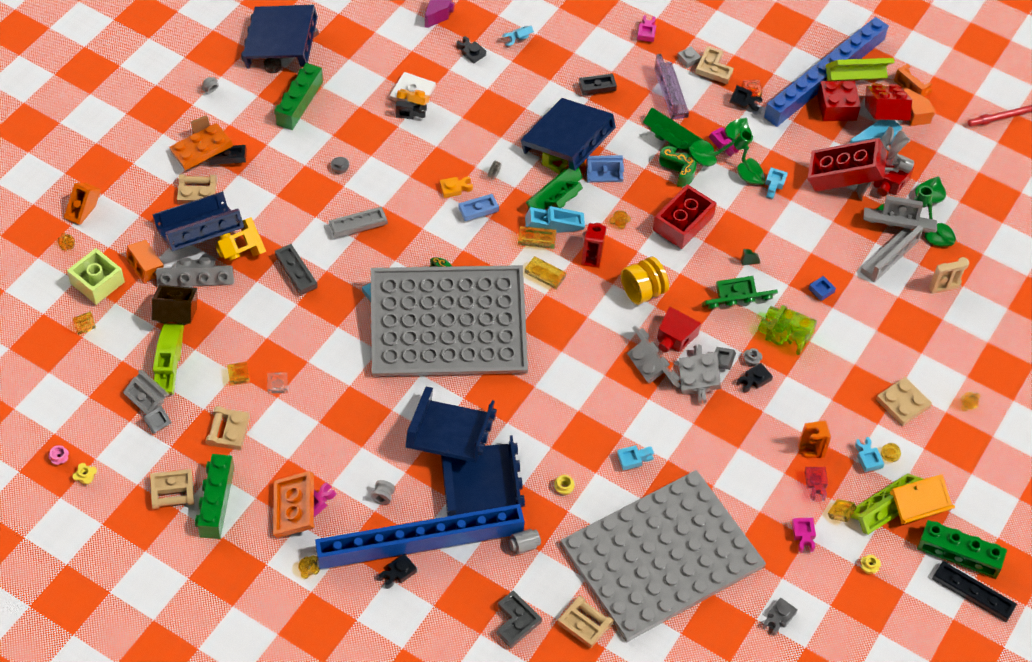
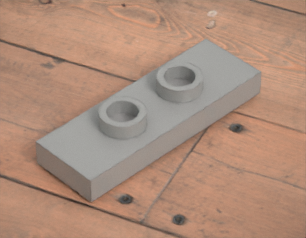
M382 207L329 220L334 238L388 224Z

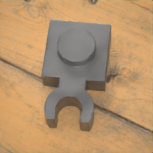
M780 597L769 611L768 616L770 618L765 620L763 629L765 630L768 625L773 626L774 630L771 635L775 636L779 631L780 625L785 628L796 615L798 609Z

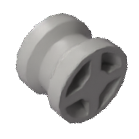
M378 480L371 498L379 504L387 505L391 502V494L394 493L395 486L388 481Z

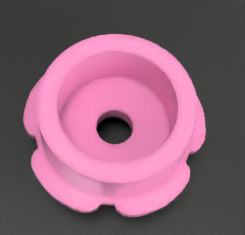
M54 446L50 450L49 459L55 465L65 463L68 460L69 452L63 446Z

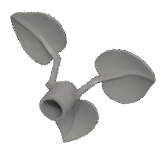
M889 126L880 140L889 152L887 158L889 160L893 159L892 165H894V168L885 167V171L898 173L901 170L905 173H910L914 166V160L899 155L898 152L911 140L903 131H899L894 137V130ZM871 182L857 185V194L860 200H863L862 197Z

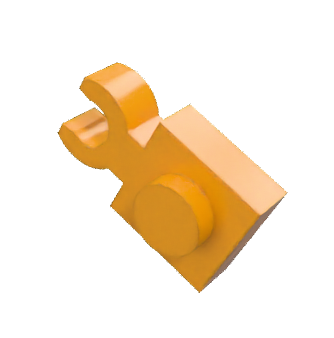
M400 89L397 92V98L407 99L409 102L420 105L429 103L430 96L425 95L424 91L415 90V92Z
M457 177L440 180L443 197L462 195V191H472L473 184H469L471 183V178L464 177L459 181Z

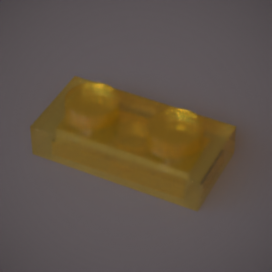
M520 226L518 245L555 249L557 230Z
M535 256L525 267L524 271L525 274L554 289H557L566 277L565 271Z

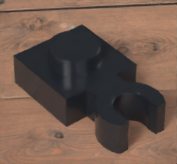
M466 36L463 37L464 43L460 41L456 43L457 48L462 50V54L472 63H476L486 56L487 51L475 41L470 43L469 38Z
M737 85L729 103L744 109L749 105L752 110L758 111L759 107L754 102L761 103L763 99L758 96L752 97V91Z
M760 363L747 370L745 376L738 378L737 385L746 384L743 388V392L746 393L750 391L753 385L758 389L772 381L773 376Z
M403 554L388 565L390 571H383L379 574V581L388 578L389 581L385 583V588L389 589L394 585L395 580L402 583L417 573V567L406 554Z

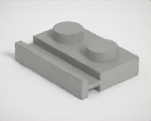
M139 370V374L132 379L123 393L144 413L148 414L164 403L165 397H168L170 394L146 372Z

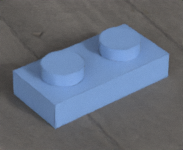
M493 194L458 203V208L464 221L499 212V206Z

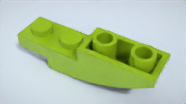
M164 323L155 353L153 366L155 373L154 381L170 395H174L184 325Z

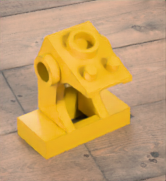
M252 217L242 220L244 228L241 229V232L234 235L227 233L219 236L220 240L217 241L218 244L215 246L220 257L229 258L231 261L240 257L239 253L249 248L253 257L266 252ZM243 235L247 245L238 249L234 238Z

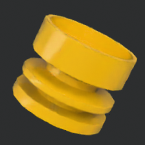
M654 256L641 260L638 264L625 267L621 271V281L624 290L630 300L637 305L669 290V280L666 271L660 261Z

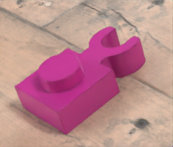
M646 15L643 16L642 23L639 24L637 40L654 42L656 32L655 16L650 21L646 19Z
M723 127L711 132L708 137L719 149L732 141L726 136ZM734 144L725 150L726 154L730 157L734 152L737 154L739 151L734 147Z
M327 482L321 486L319 492L314 490V517L328 506L325 501L333 499L337 495Z
M793 518L794 540H800L799 552L803 553L804 545L809 546L810 552H813L815 549L813 539L816 537L813 518Z

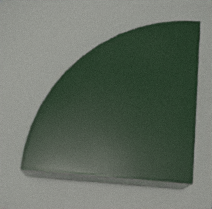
M743 249L741 257L742 266L760 264L759 255L750 249Z

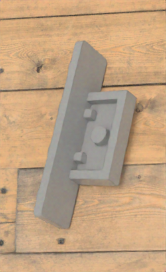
M886 195L883 211L864 208L863 219L871 223L878 222L906 229H915L920 225L923 227L924 232L936 233L937 220L920 217L923 207L922 201Z
M202 257L197 260L182 258L177 260L176 267L156 269L157 286L234 284L233 266H216L215 259Z
M633 326L632 329L641 342L627 354L646 381L651 383L661 374L665 373L672 384L680 388L681 384L678 382L680 377L674 370L670 371L668 368L670 364L664 356L660 357L657 353L660 351L654 342L650 343L647 339L650 337L643 328L639 329Z

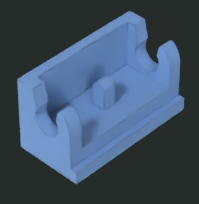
M623 155L589 156L587 158V183L623 182Z

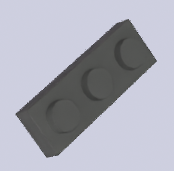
M292 244L275 251L276 258L301 295L318 288L316 280Z

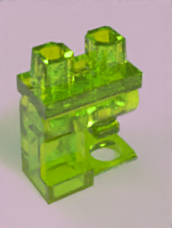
M784 305L780 309L770 306L766 313V318L772 320V322L762 319L758 330L766 334L765 340L772 341L777 345H783L786 341L792 344L795 340L798 345L796 354L800 355L806 343H808L815 332L817 320L787 309Z

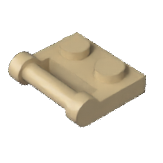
M180 174L177 195L178 205L216 194L217 175L207 177ZM186 183L210 184V186H186Z
M961 257L957 262L938 265L929 286L931 294L959 288L962 283L961 278L964 270L969 266V260Z
M216 406L213 412L214 419L210 434L207 436L205 443L214 447L242 450L250 413ZM226 418L227 422L223 437L218 438L221 420Z
M192 469L150 474L153 509H159L160 506L186 503L188 505L195 504ZM187 491L185 496L158 498L160 494Z
M579 596L558 619L557 624L589 648H592L602 635L610 629L614 620L601 614L586 603V599ZM579 609H582V610H583L584 612H586L588 615H590V616L593 617L595 620H597L599 623H601V625L598 626L596 623H594L592 620H590L589 618H587L585 615H583V614H582L581 612H579L578 610H579Z

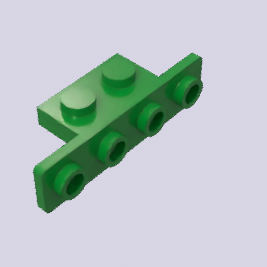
M654 108L650 109L643 121L644 124L651 127V131L655 133L654 136L661 141L665 139L670 142L668 145L675 147L676 150L680 148L689 152V147L695 141L704 140Z
M568 167L526 202L528 208L533 207L545 210L550 206L564 207L567 201L576 197L578 192L583 189L581 183L578 182L583 178L579 167L575 171Z
M754 276L721 280L716 282L718 299L706 300L701 304L702 307L708 306V309L718 308L719 304L726 303V306L737 305V301L752 303L755 302L756 298H762V301L773 299L778 290L756 292Z

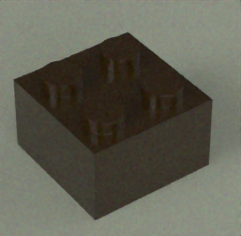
M159 285L152 298V321H157L158 323L175 322L183 325L191 324L197 310V288Z

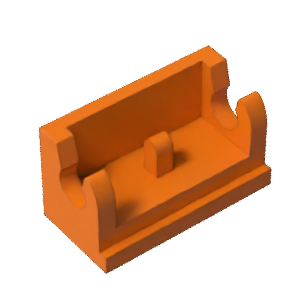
M909 64L897 69L894 81L903 89L908 88L924 97L932 92V89L929 87L933 86V84L929 82L924 85L908 70L911 67Z
M147 240L127 245L126 259L142 282L145 284L147 281L157 278L154 272L157 268H163L164 264Z
M826 420L804 424L798 446L799 449L810 448L812 450L811 453H805L804 457H825L831 440Z

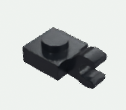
M396 101V118L413 119L414 116L419 118L426 117L427 104L414 106L413 102Z

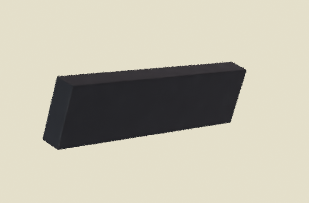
M942 561L932 578L1006 623L1017 606L1015 602L945 561Z

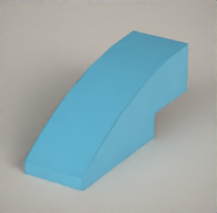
M552 206L548 210L530 207L525 215L526 230L546 233L584 230V213Z

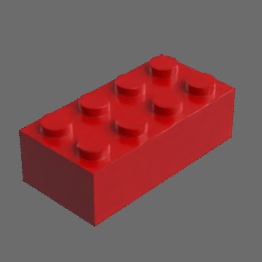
M880 138L813 150L811 152L807 179L815 191L884 180L887 150Z

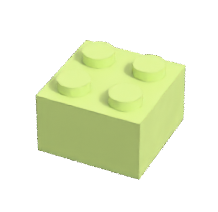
M97 248L67 270L70 284L96 305L125 282L122 268Z

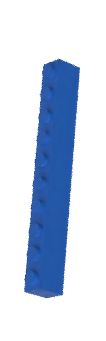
M874 17L769 101L764 118L778 127L818 94L820 82L827 81L826 64L836 60L862 59L885 40L889 25Z
M516 504L315 539L319 569L507 537L524 531L525 521L521 505Z

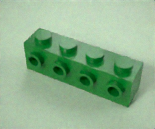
M306 63L299 70L297 78L290 84V89L287 93H284L281 103L275 107L274 114L276 115V124L290 130L295 128L323 83L321 67Z
M212 454L211 461H207L206 464L208 476L207 479L203 480L202 491H204V496L199 499V509L201 510L200 515H196L195 527H198L201 538L221 539L234 473V463L231 455Z
M930 520L927 521L923 529L917 550L995 579L1002 569L1007 549L998 544L989 543L977 536H970L958 529H952L939 522Z

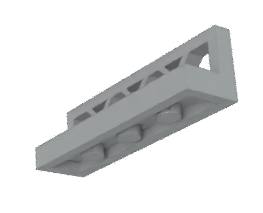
M918 225L913 231L904 228L861 268L860 272L873 282H876L919 242L923 227Z

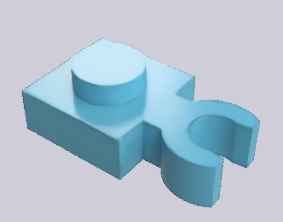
M869 437L865 439L866 445L861 444L859 439L855 442L856 449L860 451L857 457L864 472L884 467V462L878 449H871L872 442Z

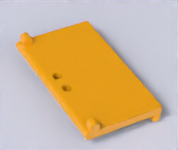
M942 474L896 487L890 491V494L894 497L902 524L955 508V505L951 503Z

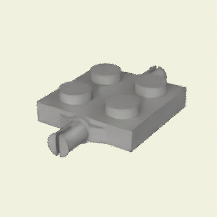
M698 344V348L697 345H694L695 355L679 358L682 394H698V403L702 404V400L703 403L707 402V392L721 389L717 352L702 354V346Z

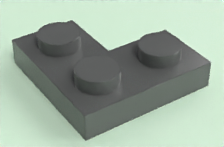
M514 590L498 602V608L510 620L497 630V635L510 648L514 647L542 623V618Z

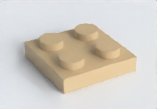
M906 377L877 395L876 401L902 426L929 409L932 405V402Z

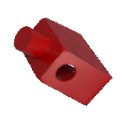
M886 157L885 167L894 168V165H892L893 159L889 160ZM914 167L910 173H905L901 170L898 173L885 171L884 180L874 181L873 186L878 188L877 193L880 196H886L888 193L897 195L910 180Z
M601 223L588 224L581 265L600 267L607 229ZM595 246L596 252H591L590 247Z
M669 307L658 330L657 340L661 342L658 348L664 353H667L670 348L678 352L682 351L699 335L701 323Z

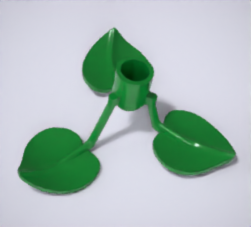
M747 118L734 120L726 126V136L732 141L717 152H714L713 146L705 140L695 141L689 147L691 157L698 164L709 167L716 164V155L734 144L736 149H744L741 159L743 163L737 166L739 176L751 184H765V176L759 163L752 158L745 159L749 149L748 145L753 140Z
M934 177L921 183L915 190L916 197L913 200L922 201L923 208L928 206L929 219H933L932 203H940L946 198V190L941 183L940 177ZM884 204L880 205L876 210L883 211ZM944 223L937 224L936 233L925 232L926 240L934 246H952L956 242L953 230Z

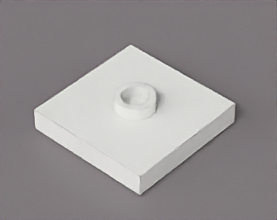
M404 72L391 92L390 100L407 101V99L397 98V92L400 89L410 92L421 90L425 92V95L431 96L436 87V82Z

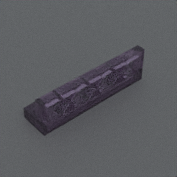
M656 54L654 69L672 120L688 118L689 111L672 62L664 63L662 54Z

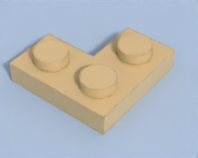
M707 46L695 74L728 84L734 68L719 63L723 56V51Z

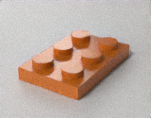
M215 123L175 143L169 148L186 171L233 147V144L222 128Z
M311 471L275 480L273 535L276 538L314 529V474Z

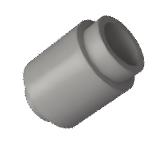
M528 529L512 534L511 539H509L510 549L515 551L516 554L536 549L537 546L541 545V538L536 529Z

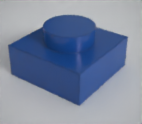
M822 276L809 285V290L822 301L835 293L836 287Z

